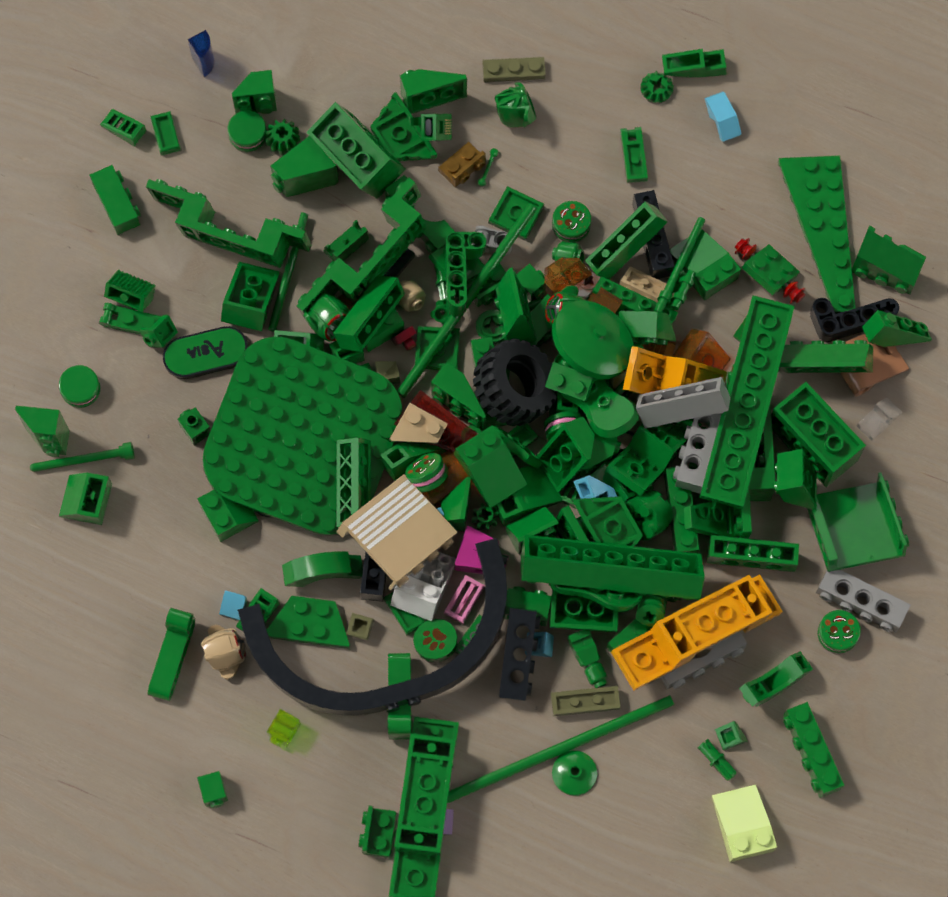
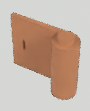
M865 334L846 341V344H854L855 340H866L867 344L873 346V373H841L855 397L866 393L875 384L909 369L895 346L883 347L869 343Z

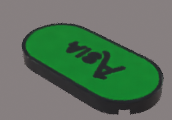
M230 326L219 327L172 340L164 349L163 363L166 370L173 376H176V378L191 379L236 367L240 356L248 348V344L240 330Z

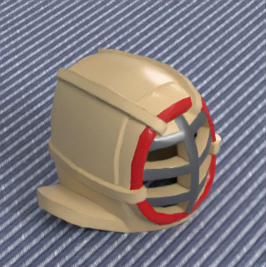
M212 625L208 628L209 636L203 639L201 647L205 653V660L210 663L214 670L220 671L221 677L228 680L236 675L240 663L246 657V643L234 628L224 629L220 625Z

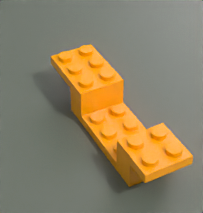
M749 574L657 621L650 631L613 649L611 654L631 688L635 691L687 664L697 653L741 630L746 633L781 615L783 611L761 575L759 574L751 578Z

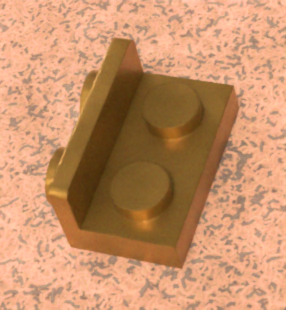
M467 142L438 167V171L456 187L460 183L464 184L475 170L479 171L486 163V153L484 151L479 152L470 142Z

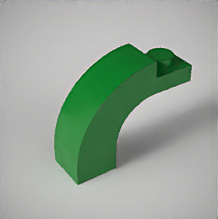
M348 551L307 555L282 565L284 584L289 587H304L312 582L329 578L360 579L363 574L361 555H349Z
M799 651L790 655L759 678L745 683L739 689L743 693L744 699L752 707H758L795 684L811 672L813 668L802 652Z

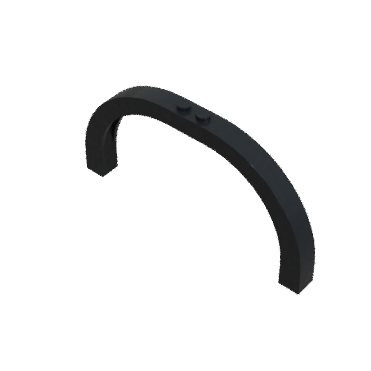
M494 538L475 544L484 576L486 596L483 615L474 636L458 656L430 674L366 692L345 693L317 687L297 676L275 652L268 635L260 604L238 609L248 647L267 678L285 695L309 708L330 714L354 716L385 710L388 713L400 709L399 706L406 704L408 706L418 705L422 703L421 700L439 695L465 680L485 660L500 634L507 607V580L498 540Z

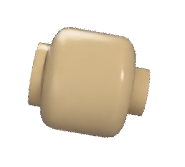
M413 280L400 282L405 295L398 304L407 312L420 310L426 299L424 290Z

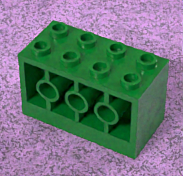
M334 102L306 132L362 191L376 199L406 170L352 112L337 102Z
M807 382L803 383L774 407L772 411V431L791 451L804 450L817 472V479L826 488L859 460L866 446Z

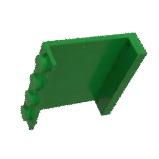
M881 472L878 473L876 483L817 494V509L807 508L828 572L905 557L906 549L909 546V539L902 532V519L896 515L895 500L890 498L889 483L887 480H884Z

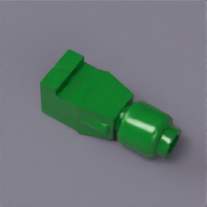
M581 630L569 635L567 639L576 660L585 669L584 672L589 683L594 685L595 688L607 685L606 679L608 675L603 664L598 663L601 657L590 631Z

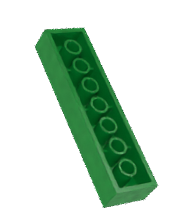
M524 535L521 553V581L549 583L553 586L568 585L574 588H594L599 591L605 589L614 590L619 593L633 592L641 595H660L665 598L701 599L705 579L701 554Z

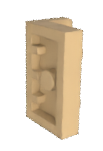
M629 267L619 285L658 303L657 298L660 292L664 290L666 283L633 267Z

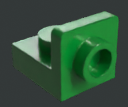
M162 315L150 328L142 327L140 329L143 341L149 347L163 348L178 333L169 315Z

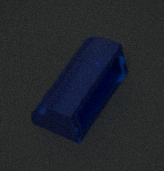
M204 30L189 38L188 43L193 61L203 77H206L212 71L215 59L210 36Z

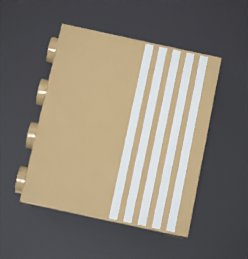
M403 474L342 522L337 533L342 538L350 533L393 580L389 586L391 591L395 586L402 587L409 580L408 576L411 573L414 575L419 573L424 568L423 563L427 560L431 563L440 554L438 552L440 549L447 550L454 543L453 538L457 531Z

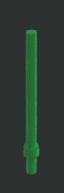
M302 212L297 225L305 229L309 215ZM292 246L268 330L273 332L277 330L299 252L298 248Z
M703 217L697 218L664 290L660 292L657 298L658 303L654 312L663 313L665 306L670 303L671 293L704 226L705 219Z

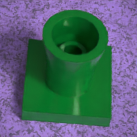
M570 506L560 510L556 519L559 523L557 533L561 539L588 541V539L593 538L581 516L576 518Z

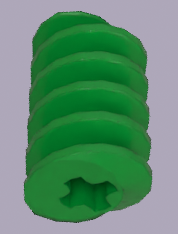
M643 595L637 606L636 620L640 624L653 627L657 621L665 617L668 598L660 595Z

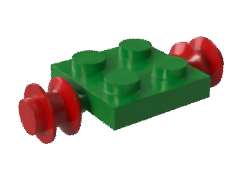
M750 238L746 240L741 239L735 246V254L741 253L743 255L742 261L747 260L743 264L742 269L772 296L783 288V298L789 296L791 298L790 304L794 302L798 304L806 295L804 293L805 288L799 289L797 287L798 281H791L798 276L800 271L770 244L757 253V245L751 246L749 244Z

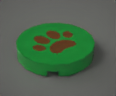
M443 619L425 621L417 628L413 639L416 652L421 658L429 662L446 660L453 655L458 645L455 628L451 623Z

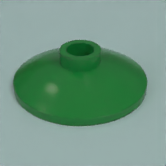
M576 750L568 751L561 754L554 762L552 778L560 791L568 795L578 796L585 794L594 786L597 779V768L593 759L586 753ZM577 768L579 770V774L573 775L571 773V769Z

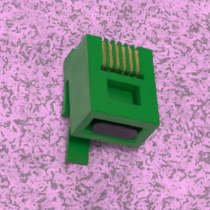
M434 113L421 114V117H409V126L421 125L422 141L452 140V114Z

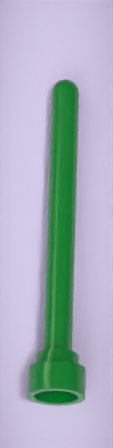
M127 442L117 449L32 463L30 470L36 472L116 457L125 458V460L135 459L132 442Z

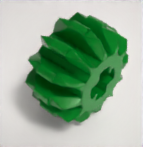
M285 118L282 120V123L275 120V126L269 124V131L265 133L267 146H271V151L273 152L279 150L280 155L285 150L289 152L301 140L300 135H298L300 133L299 128L295 127L293 121L287 124Z

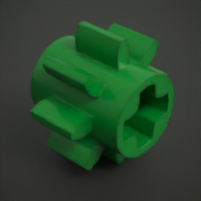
M481 503L479 510L473 509L476 517L472 518V523L477 522V530L486 528V531L489 532L491 525L497 526V522L493 518H497L499 514L498 512L493 513V507L490 509V507H486ZM483 514H486V517H488L487 521H484Z

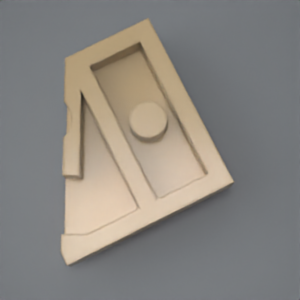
M409 403L389 441L437 444L448 424Z

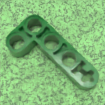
M451 232L446 238V308L452 316L462 315L466 308V259H478L485 253L487 240L484 234L480 232ZM451 244H458L459 246L453 247ZM472 244H479L480 247H474ZM451 263H458L460 265L454 266ZM452 282H459L460 285H454ZM455 297H458V304L455 303Z
M170 608L165 623L167 631L148 687L147 694L149 696L167 701L171 700L194 631L196 620L193 613Z
M388 653V686L411 680V653ZM406 704L399 706V710L388 713L389 739H410L411 706Z

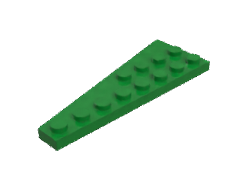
M840 156L779 158L778 166L781 168L783 180L788 187L790 199L795 206L797 218L806 242L809 244L811 256L816 263L818 275L823 282L827 299L831 302L835 314L854 309L855 298Z

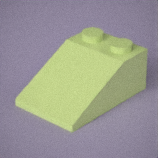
M756 785L712 795L730 862L775 851L777 845L772 827Z

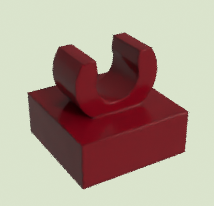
M410 326L392 337L391 340L395 346L402 343L407 351L411 350L416 346L411 336L416 334L413 326Z

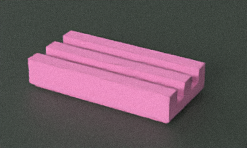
M465 575L444 614L464 624L485 585ZM467 582L471 583L456 611L452 612L451 610ZM475 586L478 587L462 617L459 616Z

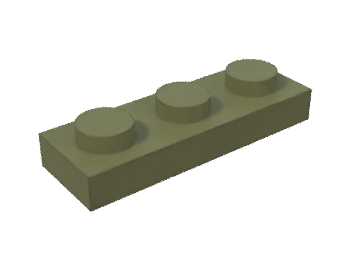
M544 57L482 60L484 82L545 79Z
M618 686L551 693L553 716L620 710L621 708Z

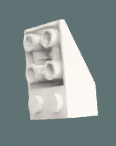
M439 552L438 557L431 563L427 560L423 563L424 568L416 575L411 573L408 576L409 580L402 587L395 586L391 606L432 621L454 571L456 558Z

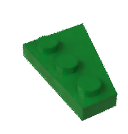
M712 501L684 508L685 530L708 536L734 537L732 506Z

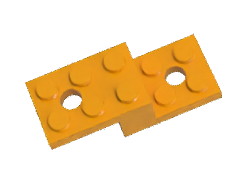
M632 346L623 390L644 394L722 377L725 383L727 371L689 359L665 356Z

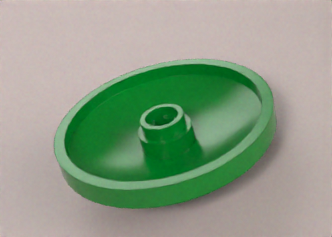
M574 301L564 306L553 321L552 336L554 344L562 358L576 371L595 379H611L619 376L628 367L632 346L634 347L633 339L624 322L607 307L592 301Z

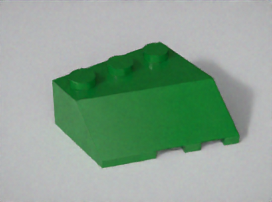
M869 225L853 264L852 272L857 277L871 279L880 286L892 287L901 294H911L926 256L906 245L898 246L894 244L892 237L886 234L883 237L876 234V229Z

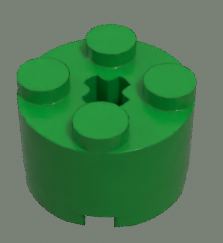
M647 490L642 496L637 495L625 503L643 534L640 540H649L665 531L673 520V511L668 500L664 501L660 497L662 494L654 490Z

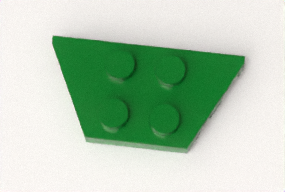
M397 92L393 93L387 106H384L381 110L380 116L371 124L372 133L399 162L436 159L438 157L437 152L429 141H422V130L419 125L409 126V117L413 116Z
M622 497L572 500L595 542L635 547L643 536Z
M291 596L267 629L271 639L350 649V643L335 601Z

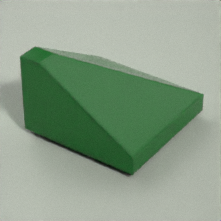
M736 721L715 729L723 750L748 742Z

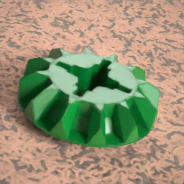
M656 71L655 73H648L642 79L640 88L642 95L647 100L660 103L670 98L674 85L671 78L664 75V73ZM660 81V82H661V86H660L661 88H658L657 90H655V91L653 92V90H654V89H653V88H654V85H653V84L656 85V84Z
M488 310L478 317L476 330L479 337H492L493 343L504 339L501 332L504 326L500 324L498 314L501 313L500 311ZM491 319H493L495 326H499L495 329V333L490 328H487L490 326Z

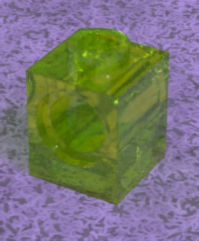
M280 709L267 730V735L270 737L269 741L278 747H281L282 744L288 747L301 725L300 719Z

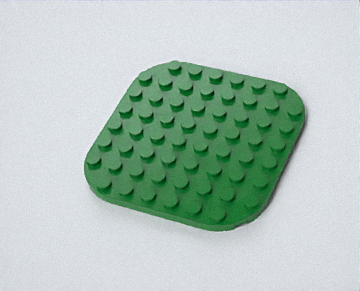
M285 337L261 339L250 345L242 353L232 374L204 447L202 464L206 478L216 493L231 502L316 534L338 535L337 440L362 438L371 441L372 500L385 468L380 455L392 448L394 442L389 441L402 417L400 397L392 383L373 370ZM351 444L344 445V455L348 457L351 453ZM349 465L344 470L346 479L351 475ZM349 487L344 491V498L346 500L351 496V489ZM349 509L344 513V521L351 516Z

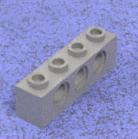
M721 414L692 418L694 419L692 426L687 425L684 438L688 439L687 445L681 446L678 457L682 459L681 466H676L673 478L677 479L675 487L701 493ZM698 423H706L709 428L701 429ZM695 442L701 443L703 448L695 449L692 444ZM693 462L698 468L690 469L687 467V463Z
M842 570L826 571L816 591L822 600L826 602L833 601L839 604L842 610L847 612L853 611L859 614L862 620L870 623L873 621L879 624L882 630L890 633L898 631L910 607V604ZM837 587H844L847 590V594H839ZM857 597H864L867 600V604H859ZM877 607H884L887 610V615H881L877 611Z

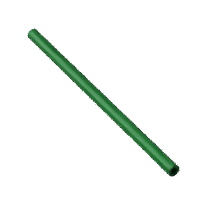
M532 204L526 206L467 290L465 312L536 212L537 208ZM464 313L460 316H452L450 314L397 390L398 395L403 398L408 395Z
M668 695L449 790L447 803L674 706L673 699Z

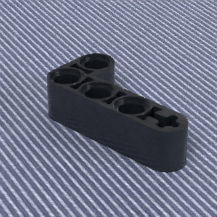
M818 298L812 305L810 317L819 339L824 342H831L863 332L862 326L868 321L864 317L865 314L873 316L879 310L886 313L892 312L893 315L897 316L900 307L896 300L888 298L835 314L832 304L828 299ZM816 308H823L826 312L819 313ZM848 320L852 322L853 326H847L843 321ZM823 327H830L833 332H827Z

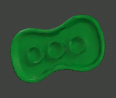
M609 379L594 381L588 401L561 393L565 399L578 405L584 411L590 428L601 437L614 438L629 431L638 421L639 414L636 405L631 400L618 394L610 385Z
M548 583L550 588L558 593L584 597L614 611H629L643 597V595L633 592L619 593L614 590L605 589L599 591L594 588H574L568 585L553 586Z

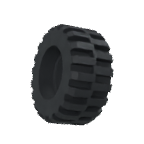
M519 339L505 340L485 353L478 360L477 366L474 368L473 376L475 378H473V387H476L475 395L477 398L479 397L480 405L482 408L487 409L488 415L496 417V421L500 423L506 422V425L524 426L527 423H531L549 411L557 399V391L545 387L552 362L548 361V356L545 353L539 351V347L536 345L531 346L530 342L524 340L520 342ZM506 369L512 371L520 378L525 389V396L520 395L512 388L507 379Z

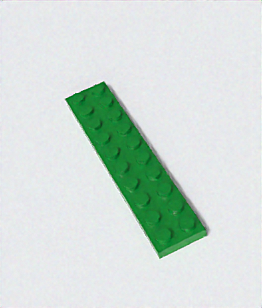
M752 295L728 386V393L730 395L729 409L721 413L699 498L739 509L744 507L795 307L793 305Z

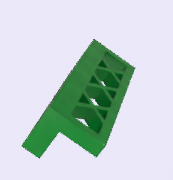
M362 438L337 440V527H340L342 522H344V513L347 509L353 515L371 500L370 440ZM351 444V453L346 457L344 455V445ZM349 465L351 475L346 479L344 470ZM347 487L351 489V496L348 500L344 498V491Z

